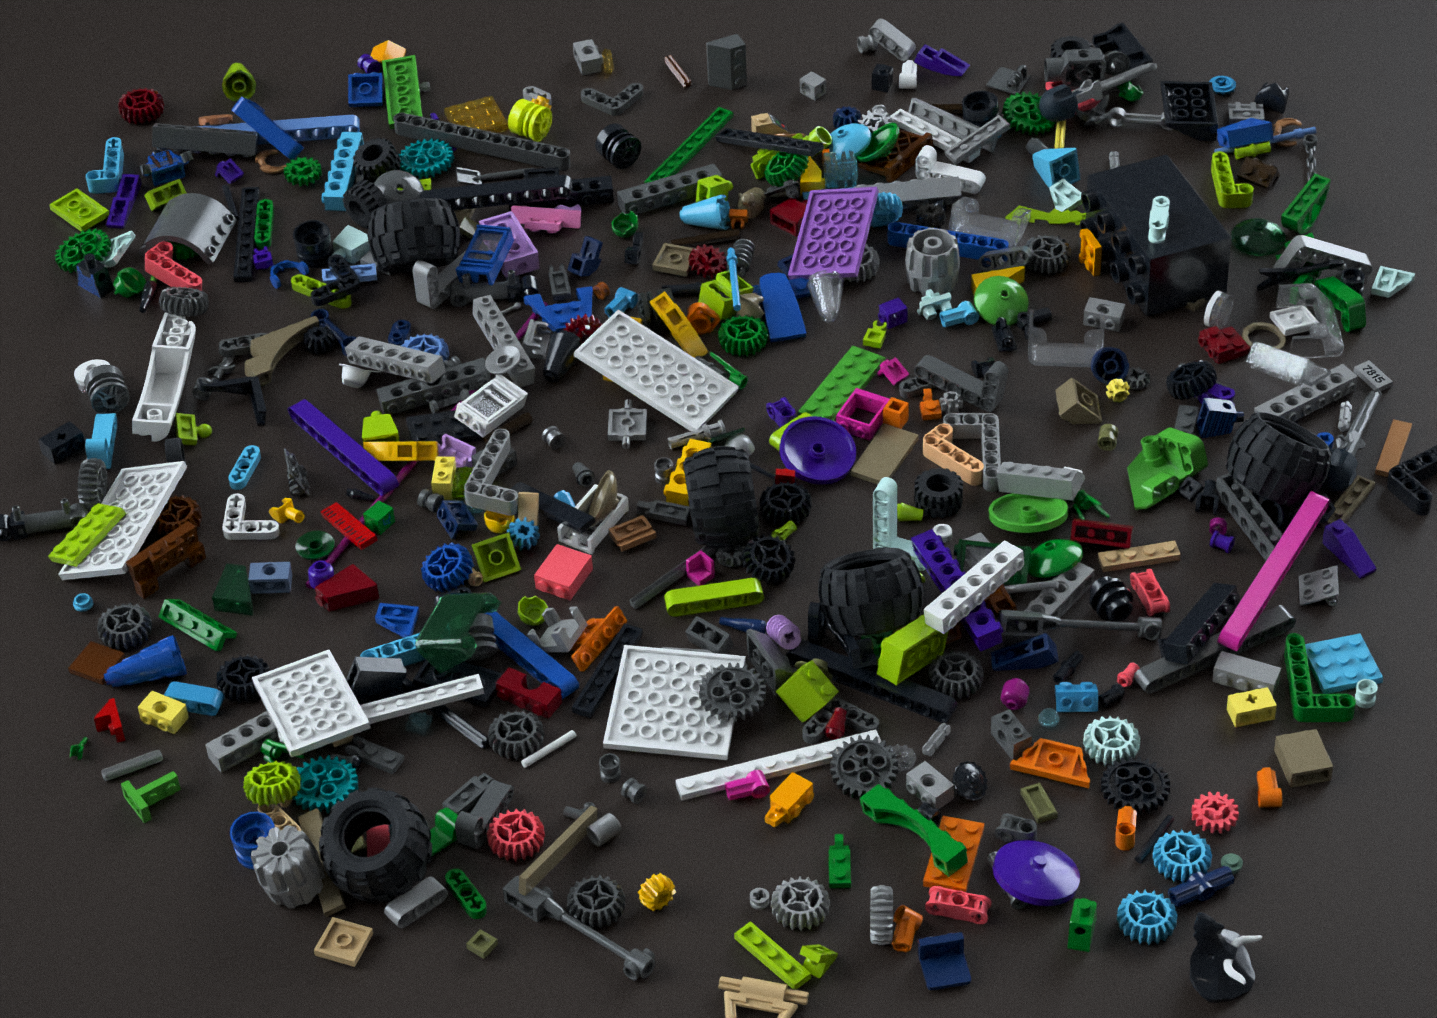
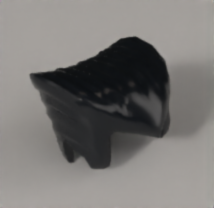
M1268 82L1264 83L1256 94L1254 102L1256 104H1263V108H1269L1284 114L1289 89L1285 87L1282 90L1276 82L1267 85Z

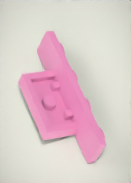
M517 205L511 207V211L519 223L524 224V228L532 232L547 230V233H557L562 227L577 229L581 227V211Z

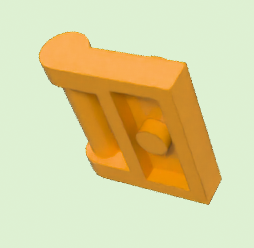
M1081 229V252L1078 256V261L1084 263L1086 269L1093 276L1100 275L1102 246L1089 229Z

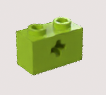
M177 179L148 191L144 196L151 211L166 206L168 201L176 196L186 194L181 180Z

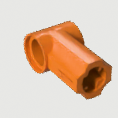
M1270 767L1262 768V770L1257 771L1259 808L1282 807L1281 788H1278L1276 772Z
M1124 806L1118 810L1115 844L1120 850H1130L1135 845L1137 811L1131 806Z
M905 905L899 906L893 916L896 927L892 945L893 949L898 952L911 951L915 931L919 929L923 920L922 915Z

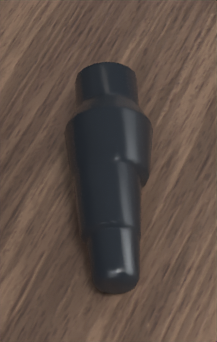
M347 488L346 496H350L352 499L374 501L375 496L358 489Z

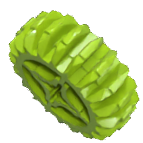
M285 761L260 764L259 767H253L252 771H248L244 777V793H246L249 801H252L253 804L258 803L259 806L266 804L269 807L271 804L285 803V800H292V796L297 795L301 786V777L297 768L292 766L291 763L286 764Z

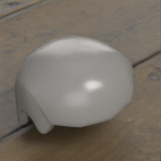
M744 434L730 437L724 445L735 447V449H744L748 453V457L755 450L751 439Z

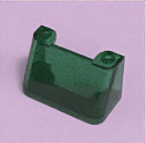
M449 593L442 596L416 639L415 646L417 651L440 673L472 657L476 649L475 639L468 633L478 613L485 614L497 611L502 602L492 593Z

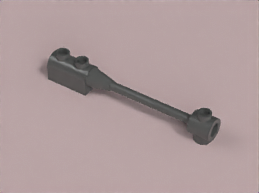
M999 610L997 622L999 621L1003 628L1001 635L1039 636L1044 630L1067 627L1137 631L1138 637L1156 640L1160 638L1162 632L1161 619L1152 617H1139L1137 623L1060 619L1041 612Z
M516 876L503 887L504 902L537 923L544 916L563 921L625 959L623 971L631 980L635 981L639 977L645 979L652 973L655 967V955L650 949L645 948L643 951L635 948L629 952L567 914L552 897L553 892L547 886H544L542 889L535 886L524 896L519 893V876Z

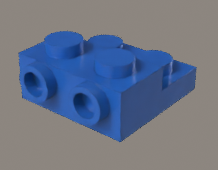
M382 73L348 74L349 107L383 106Z

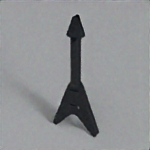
M1329 260V262L1300 268H1260L1259 273L1269 278L1257 285V290L1261 291L1297 275L1326 269L1332 270L1344 265L1343 260Z

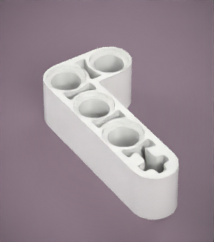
M924 146L916 158V177L918 180H926L931 177L937 179L946 176H959L961 191L972 194L978 193L986 180V176L980 171L938 162L936 150L932 146Z

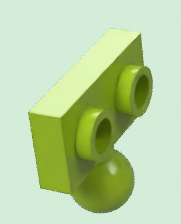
M176 413V437H180L184 445H196L197 434L202 438L209 437L212 434L210 425L201 424L199 427L196 426L195 415Z

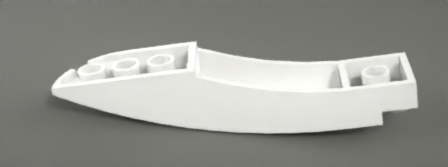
M164 313L152 345L143 391L132 419V433L141 436L152 435V442L160 441L168 435L184 389L196 334L195 324L192 321L188 322L184 316Z

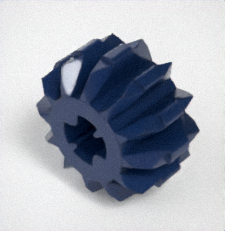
M843 106L842 109L837 108L833 115L834 128L852 123L859 124L858 120H862L860 111L856 107Z

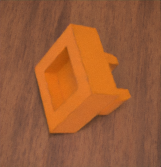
M729 209L732 228H735L736 222H740L741 229H744L745 222L748 223L749 218L747 210Z

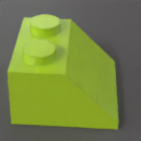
M813 660L802 665L776 691L802 723L825 706L839 692Z

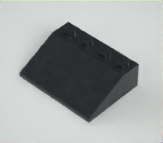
M1160 81L1166 126L1196 140L1216 141L1218 118L1212 82Z

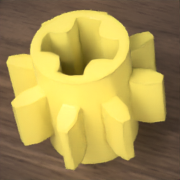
M1113 379L1106 386L1108 390L1106 394L1114 402L1124 401L1129 395L1128 390L1130 387L1122 379Z

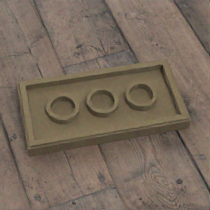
M884 423L851 469V476L877 485L884 477L892 478L919 440V435Z

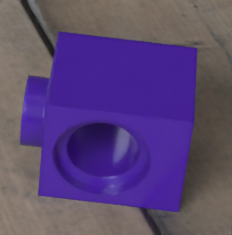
M899 298L879 305L878 318L881 323L886 322L887 328L890 329L908 322V308Z

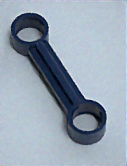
M314 310L311 313V317L324 318L319 320V326L321 325L323 328L328 327L329 330H332L334 339L341 345L343 355L347 356L345 347L354 341L356 337H348L330 321L327 310Z

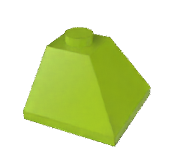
M509 533L471 545L480 573L482 574L483 582L521 570Z

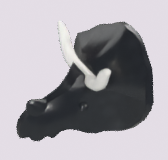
M1200 912L1197 913L1193 927L1195 930L1193 937L1196 939L1197 945L1190 958V982L1200 996L1208 1002L1233 1001L1249 992L1255 981V973L1244 944L1258 942L1262 939V936H1240L1234 931L1224 929V925L1216 922L1211 916Z

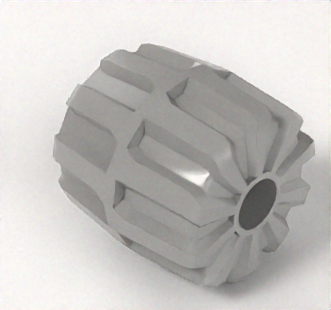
M927 228L915 232L914 236L909 238L905 265L907 283H910V289L913 292L920 291L924 297L926 296V290L929 289L934 293L939 292L940 295L944 294V292L951 293L958 282L960 268L959 248L956 237L949 234L947 230Z
M288 825L283 830L274 827L269 830L268 836H260L256 840L258 847L251 852L253 867L258 882L273 903L278 906L281 904L286 905L287 908H296L298 905L310 903L312 898L321 892L323 888L322 879L325 878L324 869L318 851L305 832L298 831L296 827Z

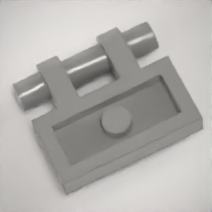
M1240 102L1228 104L1229 124L1249 118L1264 120L1263 104H1256V102H1250V104H1241Z

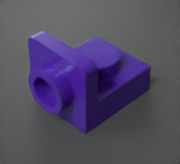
M231 158L220 162L216 167L215 176H222L229 184L234 183L244 175V172Z

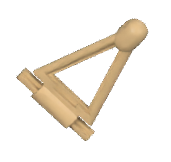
M721 976L718 986L719 989L727 990L724 992L725 1018H736V1006L778 1013L779 1016L777 1018H791L798 1008L797 1004L806 1005L809 997V992L788 989L787 984L744 976L742 980Z

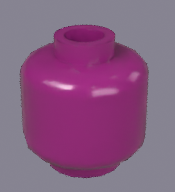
M1013 678L1008 680L1003 685L1001 702L1010 710L1021 709L1027 704L1030 689L1022 679Z

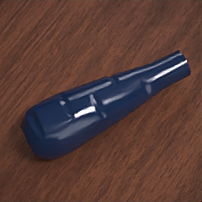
M720 617L719 620L720 625L733 627L745 633L748 629L763 634L767 633V623L763 620Z

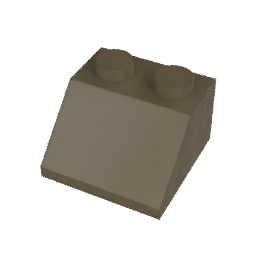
M1073 377L1055 390L1059 415L1063 420H1067L1073 425L1102 422L1098 395Z

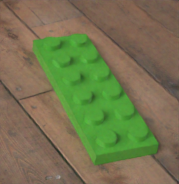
M411 55L382 60L390 129H395L393 118L397 113H407L423 117L416 57Z
M852 346L798 411V416L807 412L812 416L824 417L836 422L837 413L856 388L863 390L880 370V364L885 361V357Z

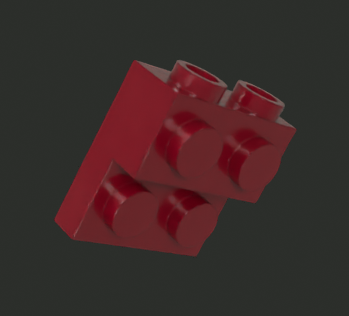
M1214 326L1200 331L1198 337L1200 346L1208 352L1209 357L1213 358L1217 364L1250 354V346L1232 326L1221 330Z

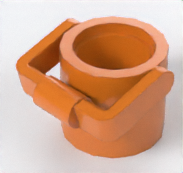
M693 303L687 309L686 318L699 335L707 332L711 333L720 322L719 315L705 303Z

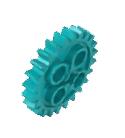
M432 138L429 141L423 139V142L417 140L416 144L410 143V147L405 146V150H401V154H398L401 159L399 169L415 177L419 176V179L422 176L428 178L429 175L435 177V173L441 174V170L447 171L446 167H451L450 163H453L454 158L452 147L449 146V143L445 144L444 140L439 142V139L433 141Z
M330 755L326 757V760H323L321 756H319L318 761L311 758L310 764L303 762L304 768L297 767L301 777V786L297 795L292 796V799L296 800L297 806L302 805L303 810L308 807L310 811L318 808L320 812H322V809H325L329 813L330 808L338 800L342 802L349 797V793L358 789L359 781L356 769H352L351 763L346 764V759L339 762L338 756L333 760L330 759Z

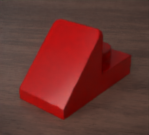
M112 698L95 716L94 722L97 732L109 729L111 736L115 735L118 743L125 741L115 699Z

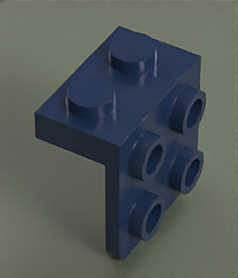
M962 932L918 939V957L929 990L971 983V976L964 955V937Z

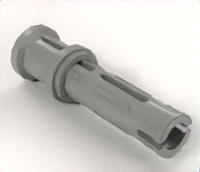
M718 420V423L708 426L705 424L701 426V429L669 437V447L672 450L673 448L687 445L690 439L709 441L713 437L726 433L722 420Z

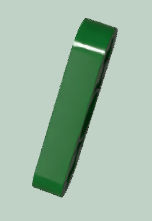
M449 870L445 875L448 889L469 917L473 919L483 918L487 914L484 898L462 870ZM463 891L472 892L468 897L460 895Z

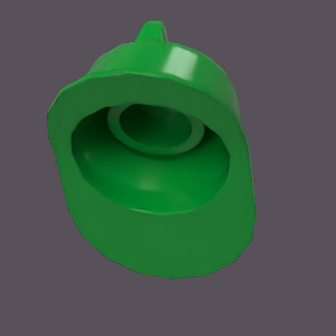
M131 267L124 268L117 273V277L113 282L116 289L114 294L130 298L143 291L146 280L138 270Z

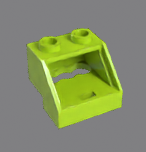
M730 270L717 273L716 280L702 283L698 302L707 304L719 315L720 320L736 315V311L733 308ZM738 276L739 294L753 293L754 287ZM722 291L726 296L730 298L722 297L719 292Z

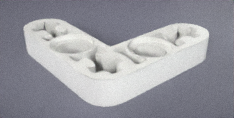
M233 494L228 498L223 521V533L226 539L270 540L279 536L280 530L276 521H244L246 502L242 494ZM232 515H239L237 518H230ZM250 528L256 529L253 532H247V530Z

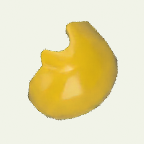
M491 511L484 513L485 524L493 533L507 532L509 524L511 522L515 523L514 515H504Z

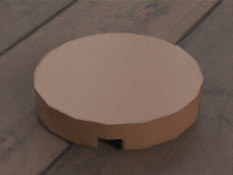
M230 114L199 117L200 125H206V123L221 125L233 121V116Z

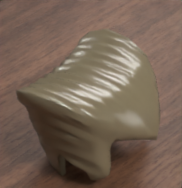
M757 293L741 294V309L736 311L735 318L739 315L741 317L747 315V317L753 316L754 319L760 318V321H762V316L765 313L759 306V303L764 301L763 296H759Z

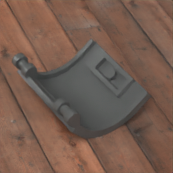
M197 193L181 194L168 201L148 237L145 239L143 246H141L139 254L145 257V253L156 244L164 241H173L190 247L210 265L215 261L237 219L224 205L211 197Z

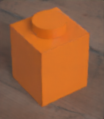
M891 397L883 408V424L902 429L909 418V403Z

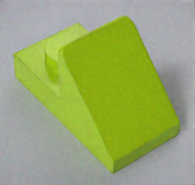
M820 944L802 946L799 953L806 957L803 967L817 978H821L838 955V953Z

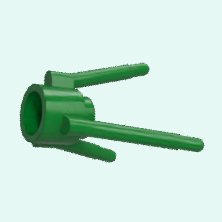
M710 352V355L715 360L725 366L724 370L730 373L728 380L739 386L740 390L744 389L747 385L748 377L741 374V372L734 369L713 352Z
M1084 490L1078 491L1073 500L1075 504L1072 507L1076 510L1080 519L1085 520L1080 509L1088 510L1091 506L1105 517H1110L1100 507L1102 505L1101 502L1087 494Z
M266 739L260 748L261 753L264 754L263 760L269 763H274L272 759L279 758L282 752L289 754L285 744L271 739ZM302 754L295 756L301 759L305 758Z

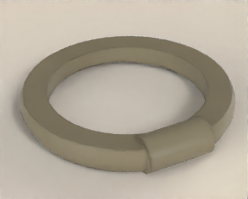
M1257 322L1243 328L1242 338L1254 352L1273 354L1282 350L1286 344L1284 334L1278 327L1272 324ZM1258 329L1268 330L1279 337L1280 343L1272 348L1259 347L1249 340L1248 334Z

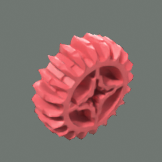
M517 808L514 812H510L507 809L506 814L499 813V818H493L492 823L489 824L487 830L488 845L492 849L493 854L499 856V859L505 856L507 861L510 858H513L515 862L518 858H522L525 861L526 856L533 857V852H539L540 847L543 846L545 837L544 825L540 822L538 816H534L533 812L527 814L525 809L521 812Z

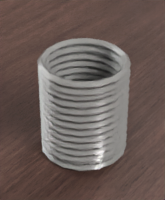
M608 813L586 828V832L591 842L599 847L621 833V826L616 817Z

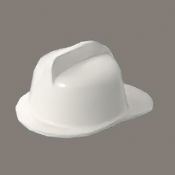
M339 364L342 367V383L352 388H360L365 385L371 372H380Z

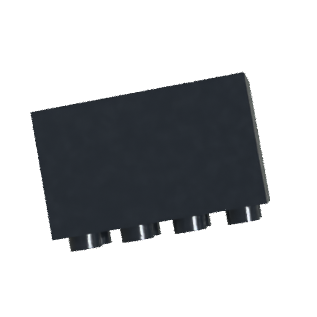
M1167 154L1088 175L1087 191L1081 193V202L1086 211V219L1080 221V230L1089 229L1102 246L1101 262L1106 261L1109 264L1114 282H1122L1125 286L1130 304H1138L1146 317L1187 306L1189 302L1195 303L1197 300L1204 298L1205 301L1210 300L1216 291L1224 292L1227 295L1231 236ZM1157 196H1165L1170 201L1168 229H1166L1165 240L1162 243L1155 244L1148 239L1150 211L1152 210L1153 199Z

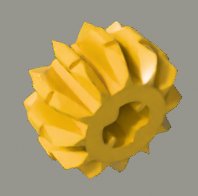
M661 873L658 875L653 874L650 879L646 878V882L640 885L641 889L638 891L641 903L652 911L662 910L663 906H668V902L673 900L672 896L676 893L675 885L671 879Z

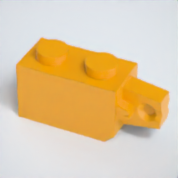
M792 772L770 795V809L765 815V822L773 827H777L783 821L789 824L794 817H798L804 806L810 804L814 798L813 783Z

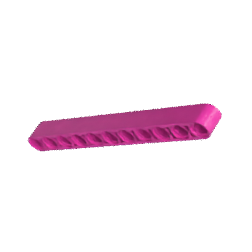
M1313 491L1309 493L1224 626L1217 643L1236 652L1239 650L1326 512L1330 499Z

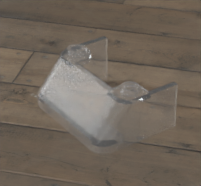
M1310 283L1279 285L1276 308L1313 306L1316 319L1319 324L1311 326L1310 335L1292 337L1289 359L1340 356L1344 350V342L1333 302L1315 285Z
M1029 309L1028 359L1030 363L1035 366L1091 367L1090 363L1096 351L1104 348L1105 311H1100V328L1087 331L1084 336V344L1047 343L1046 332L1042 328H1033V309Z

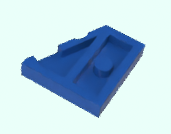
M380 603L375 620L377 624L403 638L412 636L419 615V607Z

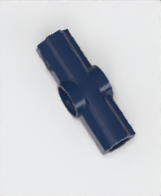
M1228 866L1220 867L1206 874L1196 872L1189 877L1187 882L1168 889V896L1171 903L1177 907L1196 899L1205 901L1211 898L1215 891L1234 884L1235 878Z

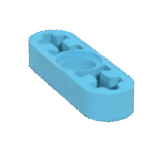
M251 445L242 451L228 477L232 489L240 490L247 485L261 460L259 447ZM242 466H249L247 469H240Z

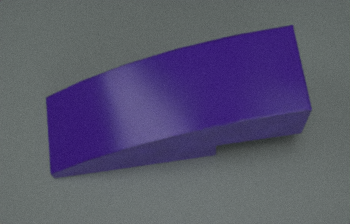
M926 44L918 52L914 61L931 71L951 76H963L970 66L943 48L938 52Z

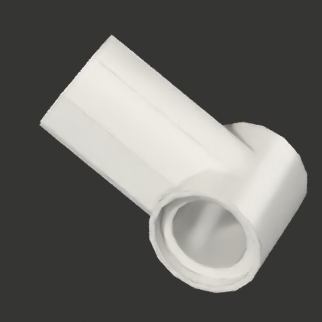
M907 60L903 63L902 73L899 75V89H916L917 64L913 60Z

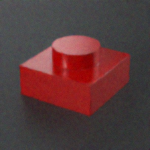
M776 468L775 484H780V481L782 483L789 481L790 484H793L795 481V470Z

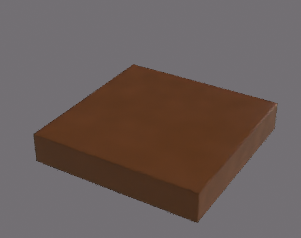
M90 641L68 667V670L71 674L104 685L106 682L104 674L107 673L110 667L122 662L126 658L125 653Z

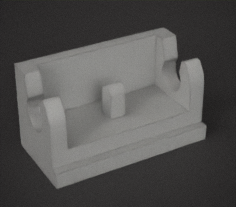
M530 319L522 343L523 349L529 358L544 359L551 338V331L542 330L540 327L547 328L548 323Z

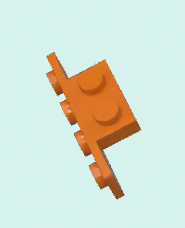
M615 606L605 618L589 619L587 627L571 648L572 651H575L571 658L580 672H584L616 636L624 623H627V619L619 606Z

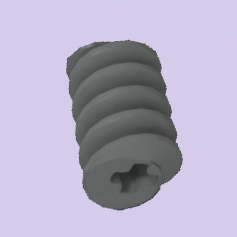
M740 239L734 242L732 248H734L738 260L736 265L737 275L744 277L750 268L755 245L750 240Z

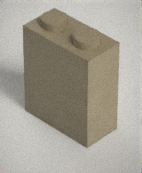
M1317 729L1276 736L1274 751L1290 788L1331 781L1333 765Z

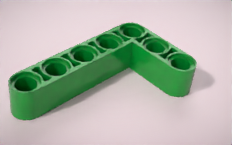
M1297 633L1289 634L1286 637L1284 657L1293 717L1299 722H1348L1352 720L1356 700L1352 695L1312 693L1304 637Z

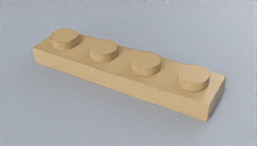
M1175 541L1098 553V560L1103 572L1177 561L1181 557Z

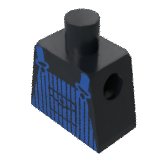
M86 254L84 260L76 265L78 285L97 297L102 298L114 290L106 265L95 259L94 254Z

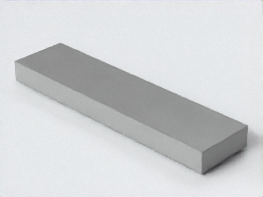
M998 115L946 150L945 156L957 165L1009 130L1010 124Z

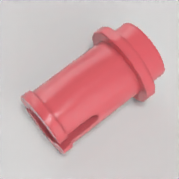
M1129 663L1127 668L1118 674V684L1122 685V687L1130 686L1135 672L1140 669L1139 666L1135 663Z

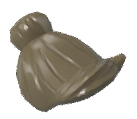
M754 187L743 194L739 193L738 209L747 210L749 218L757 217L764 209V200L766 198L764 190Z

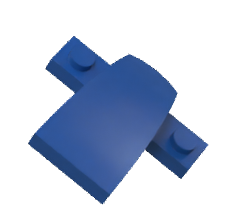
M770 273L760 277L759 285L752 287H754L753 293H757V295L764 298V301L759 304H761L762 310L765 313L763 317L770 342L806 337L805 325L796 298L811 296L808 279L797 278L788 280L783 273Z

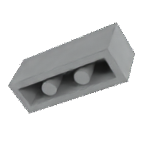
M1221 651L1214 666L1212 682L1246 692L1268 687L1273 697L1280 682L1281 668Z

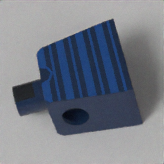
M1204 398L1196 427L1201 438L1229 434L1232 432L1234 423H1242L1244 421L1243 411H1236L1230 400Z

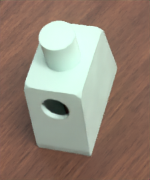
M347 225L333 240L334 253L332 255H341L351 264L360 261L369 251L367 234Z

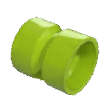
M817 126L809 135L802 139L821 142L824 149L832 143L830 133L821 126ZM822 150L811 158H815L822 152Z

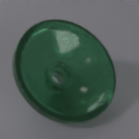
M1264 218L1243 220L1236 224L1231 232V241L1237 249L1256 256L1270 255L1279 251L1284 246L1286 238L1284 230L1278 224Z

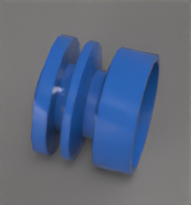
M248 812L238 817L230 827V837L239 863L252 870L254 867L251 852L258 847L256 840L260 836H268L269 830L275 827L272 818L267 814Z

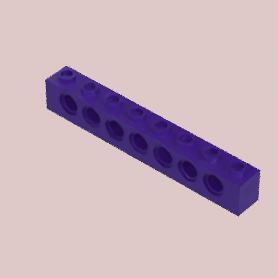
M933 529L911 538L915 555L941 594L966 574L965 571L961 572L957 559L953 560L950 549L944 547L941 536H937ZM984 600L966 617L960 620L980 652L1003 642L1001 636L1003 628L999 621H995L991 609L987 610Z

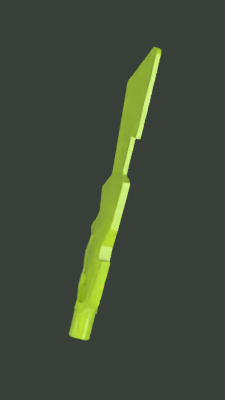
M1019 205L1005 219L1007 221L1035 223V220H1047L1049 224L1076 223L1075 225H1080V221L1086 219V213H1080L1077 210L1061 212L1055 208L1050 213Z

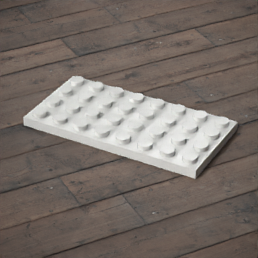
M617 310L574 353L576 358L689 431L701 429V426L705 425L739 389V386L620 310Z
M180 461L121 469L101 504L123 508L126 515L77 567L64 564L58 574L62 580L125 574L128 571L126 561L137 555L172 492L175 490L176 485L182 478L187 468L185 462Z

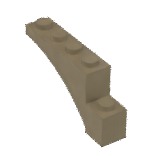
M313 316L251 340L250 353L254 358L245 361V375L247 377L258 376L260 386L272 382V373L276 365L289 350L304 340V334L307 333V329H313V326L319 327L318 318Z

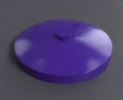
M810 416L792 422L783 432L779 444L780 457L785 467L789 470H795L797 478L813 484H830L841 480L851 471L856 458V446L849 432L837 422L824 417Z
M1019 840L1010 842L998 850L993 862V874L998 884L1013 897L1033 905L1055 906L1063 904L1074 897L1080 883V873L1073 860L1056 847L1039 841Z

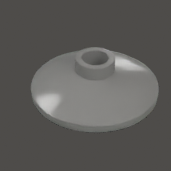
M502 346L495 349L488 355L485 361L487 371L496 375L511 371L518 365L521 359L520 351L514 346Z

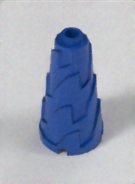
M172 635L110 667L107 673L104 674L107 685L119 687L187 674L178 643Z

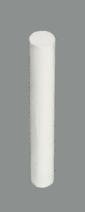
M571 730L521 761L523 767L530 766L576 738V733Z

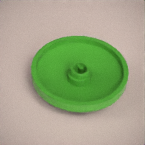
M1011 493L994 500L989 506V519L991 523L1001 529L1012 532L1033 533L1050 530L1064 523L1068 517L1067 503L1063 499Z

